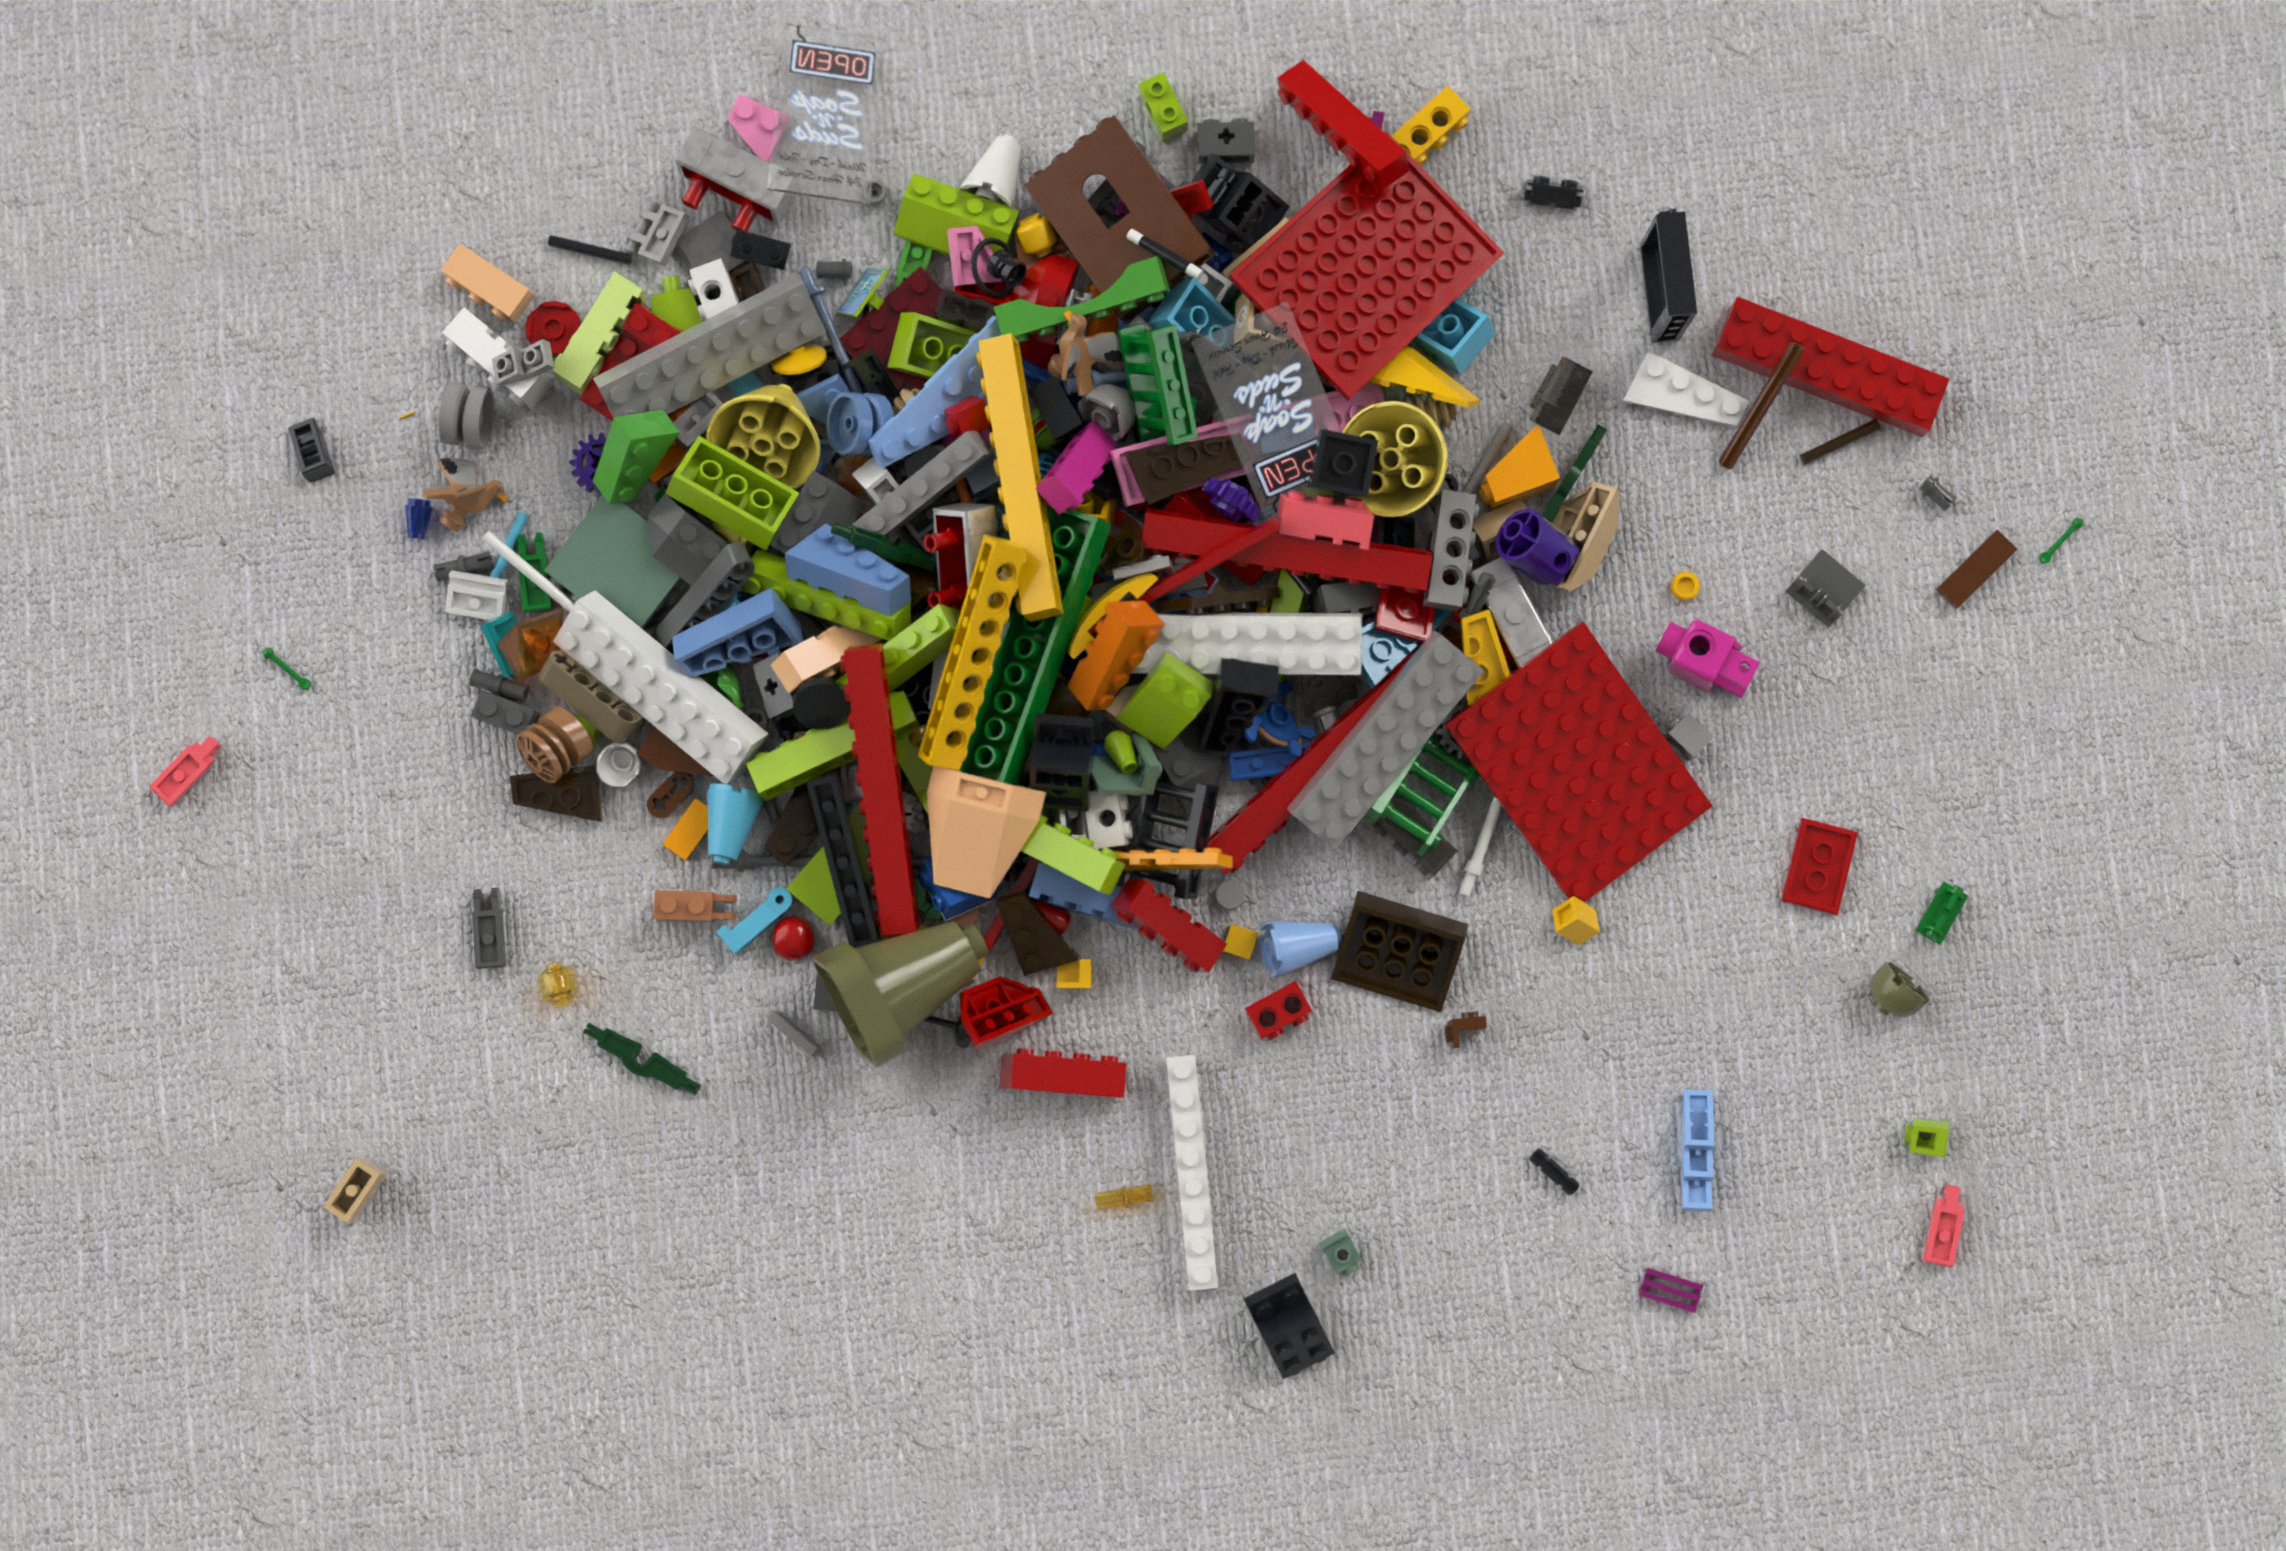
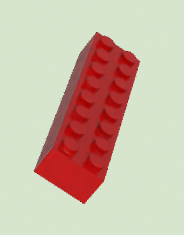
M1738 296L1731 304L1711 356L1769 378L1789 344L1795 342L1804 348V352L1784 384L1920 437L1925 436L1931 430L1950 378Z

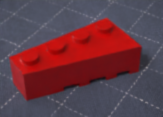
M1128 878L1110 908L1117 912L1116 918L1127 925L1133 923L1139 928L1138 933L1151 942L1155 939L1162 944L1160 949L1173 958L1176 955L1184 960L1182 965L1195 974L1198 971L1209 973L1227 944L1199 922L1192 924L1190 922L1192 915L1184 909L1174 905L1171 907L1172 899L1164 893L1153 890L1155 886L1151 882Z
M1017 1048L1016 1054H1002L999 1088L1124 1098L1127 1063L1118 1062L1117 1056L1101 1055V1061L1090 1060V1054L1073 1053V1058H1062V1052L1045 1051V1056H1036L1033 1049Z

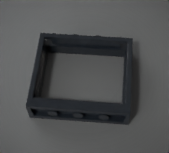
M1671 208L1668 211L1656 214L1640 243L1651 343L1680 340L1697 314L1685 211L1677 212L1676 209Z

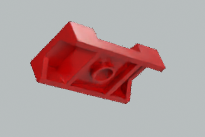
M635 303L622 326L624 329L598 375L684 332V330L664 321L652 313L644 304ZM593 376L579 400L613 421V417L593 380L596 376Z

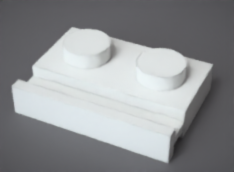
M453 570L449 573L450 580L447 589L446 613L491 620L504 614L508 580Z

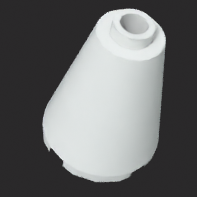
M1009 135L996 137L962 182L960 189L1013 208L1021 155V146L1018 144V141Z

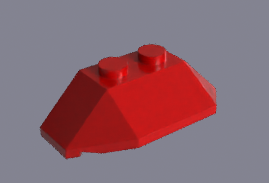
M1051 254L1027 269L1023 281L1014 287L1011 301L1023 299L1046 307H1064L1067 296L1070 295L1071 289H1074L1080 263L1075 259ZM1056 332L1043 337H1039V333L1028 336L1029 341L1019 344L1021 357L1042 369L1048 370V363L1051 357L1060 352L1059 345L1056 344Z
M1001 976L959 993L961 1022L977 1051L1011 1038L1053 1014L1039 988L1032 986L1029 988L1020 982Z

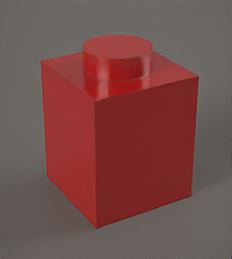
M972 395L944 409L947 418L945 425L949 433L960 437L966 431H977L980 433L991 427L992 424L988 422L985 413V399Z

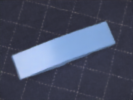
M1683 1090L1681 1211L1711 1212L1713 1090Z

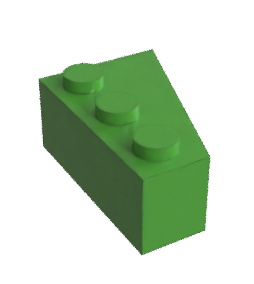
M664 410L613 418L593 479L594 484L609 504L634 500L680 433Z

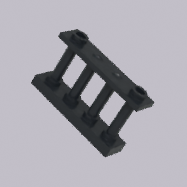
M1162 772L1161 777L1157 778L1153 795H1141L1131 850H1141L1149 853V850L1161 849L1171 850V853H1179V849H1194L1196 853H1204V848L1208 846L1220 786L1197 783L1194 790L1163 783L1164 772ZM1160 794L1191 801L1190 817L1185 818L1157 811ZM1158 822L1185 829L1187 834L1184 845L1179 846L1152 839L1154 823ZM1179 869L1178 874L1161 870L1124 871V883H1126L1128 878L1140 880L1147 878L1173 885L1175 888L1174 897L1197 899L1203 869Z

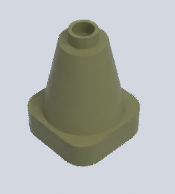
M951 921L857 948H853L842 941L813 956L812 961L855 1047L866 1061L875 1068H878L908 1051L904 1038L981 972L978 960L988 955L989 951L983 937L974 924L961 929L955 921Z

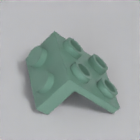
M1133 733L1131 738L1138 764L1137 770L1133 773L1123 774L1110 756H1095L1091 779L1099 793L1104 795H1153L1157 778H1160L1162 774V765L1157 760L1152 745L1149 744L1144 736L1139 733Z

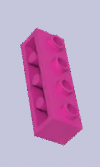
M1094 419L1073 436L1036 490L1058 514H1061L1067 508L1071 511L1083 502L1084 498L1082 496L1094 486L1092 482L1103 473L1104 470L1102 468L1112 460L1110 451L1115 449L1117 443Z

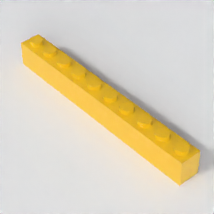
M1009 333L978 341L980 351L976 352V358L980 369L983 368L984 378L981 379V388L983 394L987 395L988 399L985 413L988 422L992 424L993 432L989 433L992 448L996 449L997 459L994 460V469L996 475L1001 480L998 494L1001 503L1005 505L1006 514L1002 516L1005 530L1009 531L1010 541H1014L1027 549L1026 563L1021 569L1017 581L1019 597H1016V606L1019 614H1022L1031 622L1064 613L1045 499L1036 490L1042 479L1018 340Z

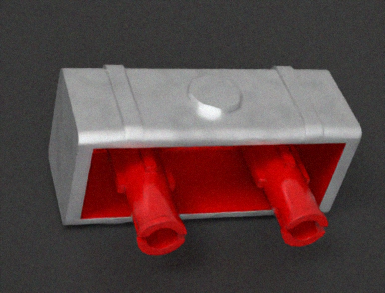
M694 126L675 160L679 174L692 181L681 202L689 208L697 210L707 189L742 206L734 222L731 224L734 230L748 232L757 214L780 225L798 193L796 178L792 175L789 178L788 172L781 169L780 166L771 164L719 138L716 134L707 132L697 126ZM779 171H781L782 173L783 171L786 172L788 176H780L781 174L779 173Z
M956 503L933 508L935 534L926 535L923 542L928 552H936L939 591L931 592L928 595V604L931 609L941 604L958 609L961 614L984 535L997 537L998 524L996 522L995 505Z
M1500 557L1472 571L1470 576L1466 577L1465 584L1471 593L1475 584H1479L1477 580L1481 573L1486 572L1494 575L1496 583L1492 590H1488L1490 594L1481 611L1490 610L1505 660L1511 671L1514 672L1553 643V638L1547 632L1519 580L1516 569L1504 558ZM1462 604L1459 610L1452 611L1451 613L1458 624L1461 623L1459 614L1462 608L1467 606L1466 604Z

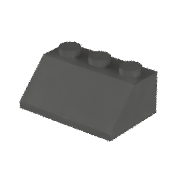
M812 471L770 545L774 551L785 556L787 551L825 523L831 527L834 522L850 527L856 522L866 504L837 483Z

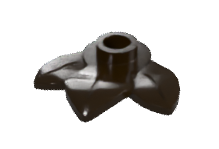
M1124 517L1120 525V533L1108 535L1103 548L1106 555L1099 562L1102 568L1113 570L1124 563L1132 564L1140 559L1144 552V543L1139 538L1140 526L1136 521Z

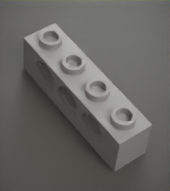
M1442 489L1437 494L1430 545L1432 561L1427 591H1424V607L1457 611L1462 607V604L1465 605L1467 602L1469 590L1465 587L1466 576H1470L1472 569V560L1468 559L1469 548L1473 549L1476 532L1472 531L1473 520H1477L1479 513V504L1475 503V494ZM1450 517L1458 518L1462 523V528H1453L1450 524ZM1446 546H1455L1458 550V557L1449 556ZM1443 573L1453 575L1455 579L1454 585H1447L1443 581Z

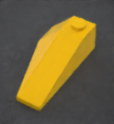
M1406 346L1369 381L1385 387L1404 385L1406 386V392L1412 394H1428V392H1431V398L1467 408L1477 406L1480 403L1479 398L1409 346Z

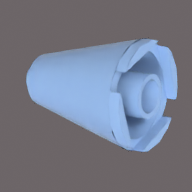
M1268 920L1261 922L1259 931L1264 930V938H1259L1261 955L1266 970L1272 969L1273 971L1270 974L1271 978L1283 976L1338 950V945L1342 943L1340 930L1335 928L1332 923Z

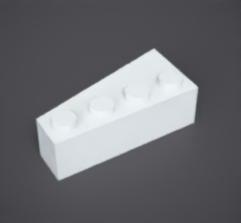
M465 307L442 331L448 339L445 344L456 354H459L461 351L469 357L466 362L478 372L484 369L490 375L487 380L499 390L504 386L511 392L508 397L520 408L525 404L532 410L553 387L552 382L544 373L519 382L501 386L497 385L492 358L512 347L500 336L493 334L494 332Z

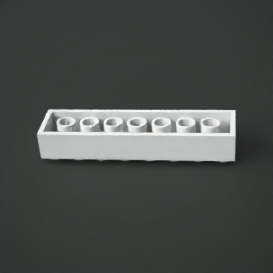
M596 590L575 602L553 640L557 646L723 784L728 785L743 775L747 769L746 763L752 761L768 736L764 729L700 676L690 678L675 662L674 655Z
M1187 612L1156 613L1165 626L1160 631L1158 640L1144 654L1143 661L1132 671V673H1149L1166 651L1200 674H1216L1221 658H1235L1241 661L1279 666V674L1361 675L1362 613H1199L1187 615Z

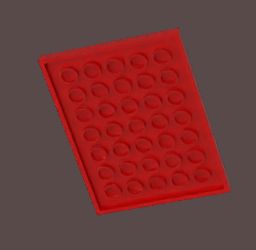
M1386 131L1385 133L1401 147V145ZM1408 153L1407 158L1410 171L1383 190L1375 182H1369L1361 169L1350 164L1228 277L1274 326L1281 328V333L1285 324L1283 326L1281 324L1287 323L1283 332L1286 331V328L1288 330L1283 335L1289 342L1294 338L1293 346L1296 343L1298 344L1295 348L1347 401L1505 253Z
M1584 622L1575 625L1444 723L1446 729L1567 899L1574 896L1585 903L1712 807L1707 797Z

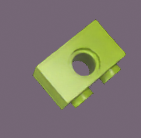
M1164 72L1138 83L1139 96L1162 143L1188 131V120Z

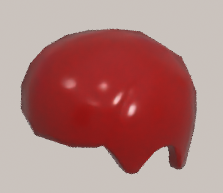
M797 915L785 916L776 923L773 930V948L780 957L788 961L802 960L808 956L815 945V934L810 922Z

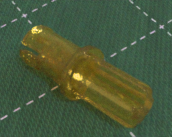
M1151 1183L1125 1188L1124 1185L1121 1186L1122 1189L1095 1194V1203L1099 1210L1124 1206L1126 1209L1128 1205L1153 1202Z

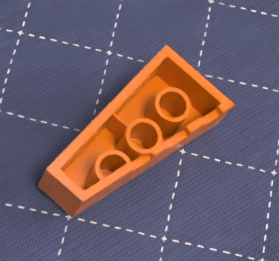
M1145 601L1107 603L1104 609L1107 616L1105 620H1099L1095 628L1098 631L1096 639L1088 642L1085 648L1088 655L1079 661L1067 686L1087 711L1104 710L1111 706L1117 692L1128 682L1129 675L1143 661L1144 654L1148 648L1158 640L1159 633L1165 624Z

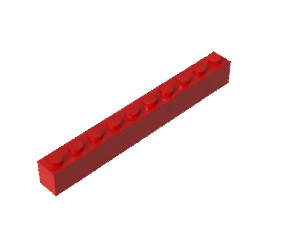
M1147 508L1142 541L1144 547L1150 553L1163 554L1165 550L1175 552L1177 557L1192 558V555L1203 556L1252 529L1257 524ZM1276 532L1228 560L1232 561L1233 565L1240 567H1249L1250 563L1261 565L1260 568L1266 571H1277L1278 568L1289 569L1290 574L1305 576L1306 572L1318 574L1317 577L1324 580H1334L1335 577L1346 578V582L1360 585L1363 584V581L1374 582V586L1378 588L1391 589L1393 585L1403 587V591L1409 593H1420V590L1427 591L1432 551L1370 542L1369 550L1360 549L1359 542L1343 541L1342 545L1333 544V539L1316 537L1315 540Z
M883 643L852 646L844 651V655H841L840 663L841 670L847 674L848 684L844 685L845 699L851 703L852 712L848 713V723L850 730H854L855 741L852 742V753L854 759L858 758L859 769L856 770V782L858 787H862L863 798H860L861 815H866L867 826L863 828L864 841L869 843L871 854L867 855V865L869 872L873 871L874 882L871 883V894L873 900L877 899L878 910H875V923L877 928L881 927L882 936L907 934L917 931L920 927L884 647Z
M1412 652L1304 749L1298 758L1293 759L1280 773L1209 836L1207 848L1222 849L1221 854L1233 857L1232 868H1219L1225 875L1229 871L1232 873L1237 871L1245 862L1243 858L1250 852L1253 854L1258 852L1265 845V838L1272 832L1277 834L1286 826L1287 822L1285 820L1292 815L1286 808L1414 655Z

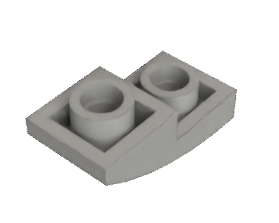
M543 339L523 350L511 348L492 358L496 384L500 386L529 379L555 368L550 342Z

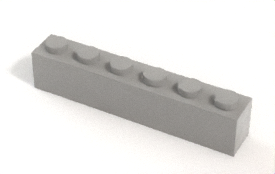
M966 431L852 525L883 534L889 539L994 453L977 431Z

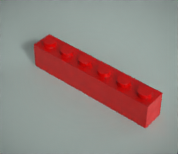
M1304 59L1277 77L1279 85L1278 95L1285 105L1290 104L1295 109L1299 118L1302 120L1306 119L1319 136H1325L1335 151L1340 150L1353 167L1357 166L1361 169L1369 182H1375L1383 190L1410 171L1406 151Z

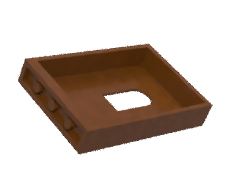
M1114 115L1111 118L1107 117L1101 120L1093 132L1078 138L1074 142V147L1066 153L1062 152L1056 155L1051 161L1052 164L1044 170H1038L1033 173L1029 178V182L1024 185L1101 294L1108 290L1122 276L1128 265L1155 257L1154 254L1126 238L1130 229L1136 230L1197 267L1202 266L1216 255L1126 128ZM1100 174L1106 177L1130 210L1127 216L1110 229L1105 226L1083 194V184L1091 175ZM1162 260L1170 289L1189 276ZM1144 300L1137 302V307L1121 312L1120 308L1113 311L1120 320L1127 323L1152 303Z

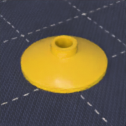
M803 344L772 360L771 368L773 371L784 375L805 373L824 363L827 358L826 351L819 345Z

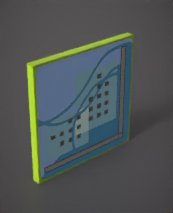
M867 267L836 313L841 316L857 318L866 304L870 308L878 310L884 300L874 292L888 271L882 268Z

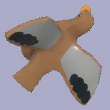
M1066 311L1064 316L1068 319L1070 326L1060 338V353H1056L1051 357L1048 363V370L1052 376L1063 381H1068L1072 374H1074L1077 378L1079 396H1084L1094 388L1091 378V367L1094 363L1123 364L1119 339L1114 332H1104L1085 337L1086 318L1081 314Z
M440 458L438 460L441 471L450 482L449 487L423 489L425 499H443L452 504L449 509L443 510L439 520L454 532H459L461 527L465 526L464 518L468 513L483 511L494 497H498L504 503L507 502L505 490L500 481L492 480L488 484L477 485V471L474 462L459 458Z

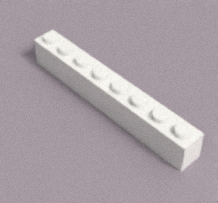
M1195 1055L1167 1057L1189 1291L1218 1288Z

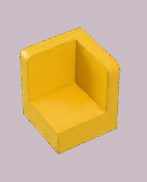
M1573 896L1552 909L1556 933L1576 945H1580L1600 933L1596 910Z
M1080 959L1057 966L1056 988L1092 989V960Z

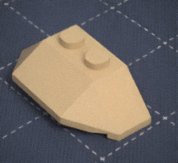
M1593 481L1587 485V488L1579 491L1562 503L1553 524L1573 539L1574 544L1579 549V554L1573 561L1569 571L1564 575L1563 581L1553 587L1571 592L1595 576L1618 528L1619 490L1617 488Z

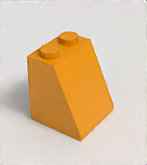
M1540 426L1534 427L1485 475L1478 495L1484 507L1488 506L1490 512L1519 498L1523 501L1553 490L1558 483L1560 477Z

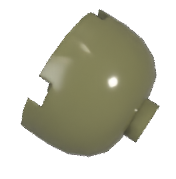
M1886 961L1872 978L1871 993L1877 1000L1874 1006L1886 1016L1889 1013L1897 1017L1911 1016L1923 1008L1930 998L1920 985L1916 988L1911 981L1912 977L1892 962L1887 963Z

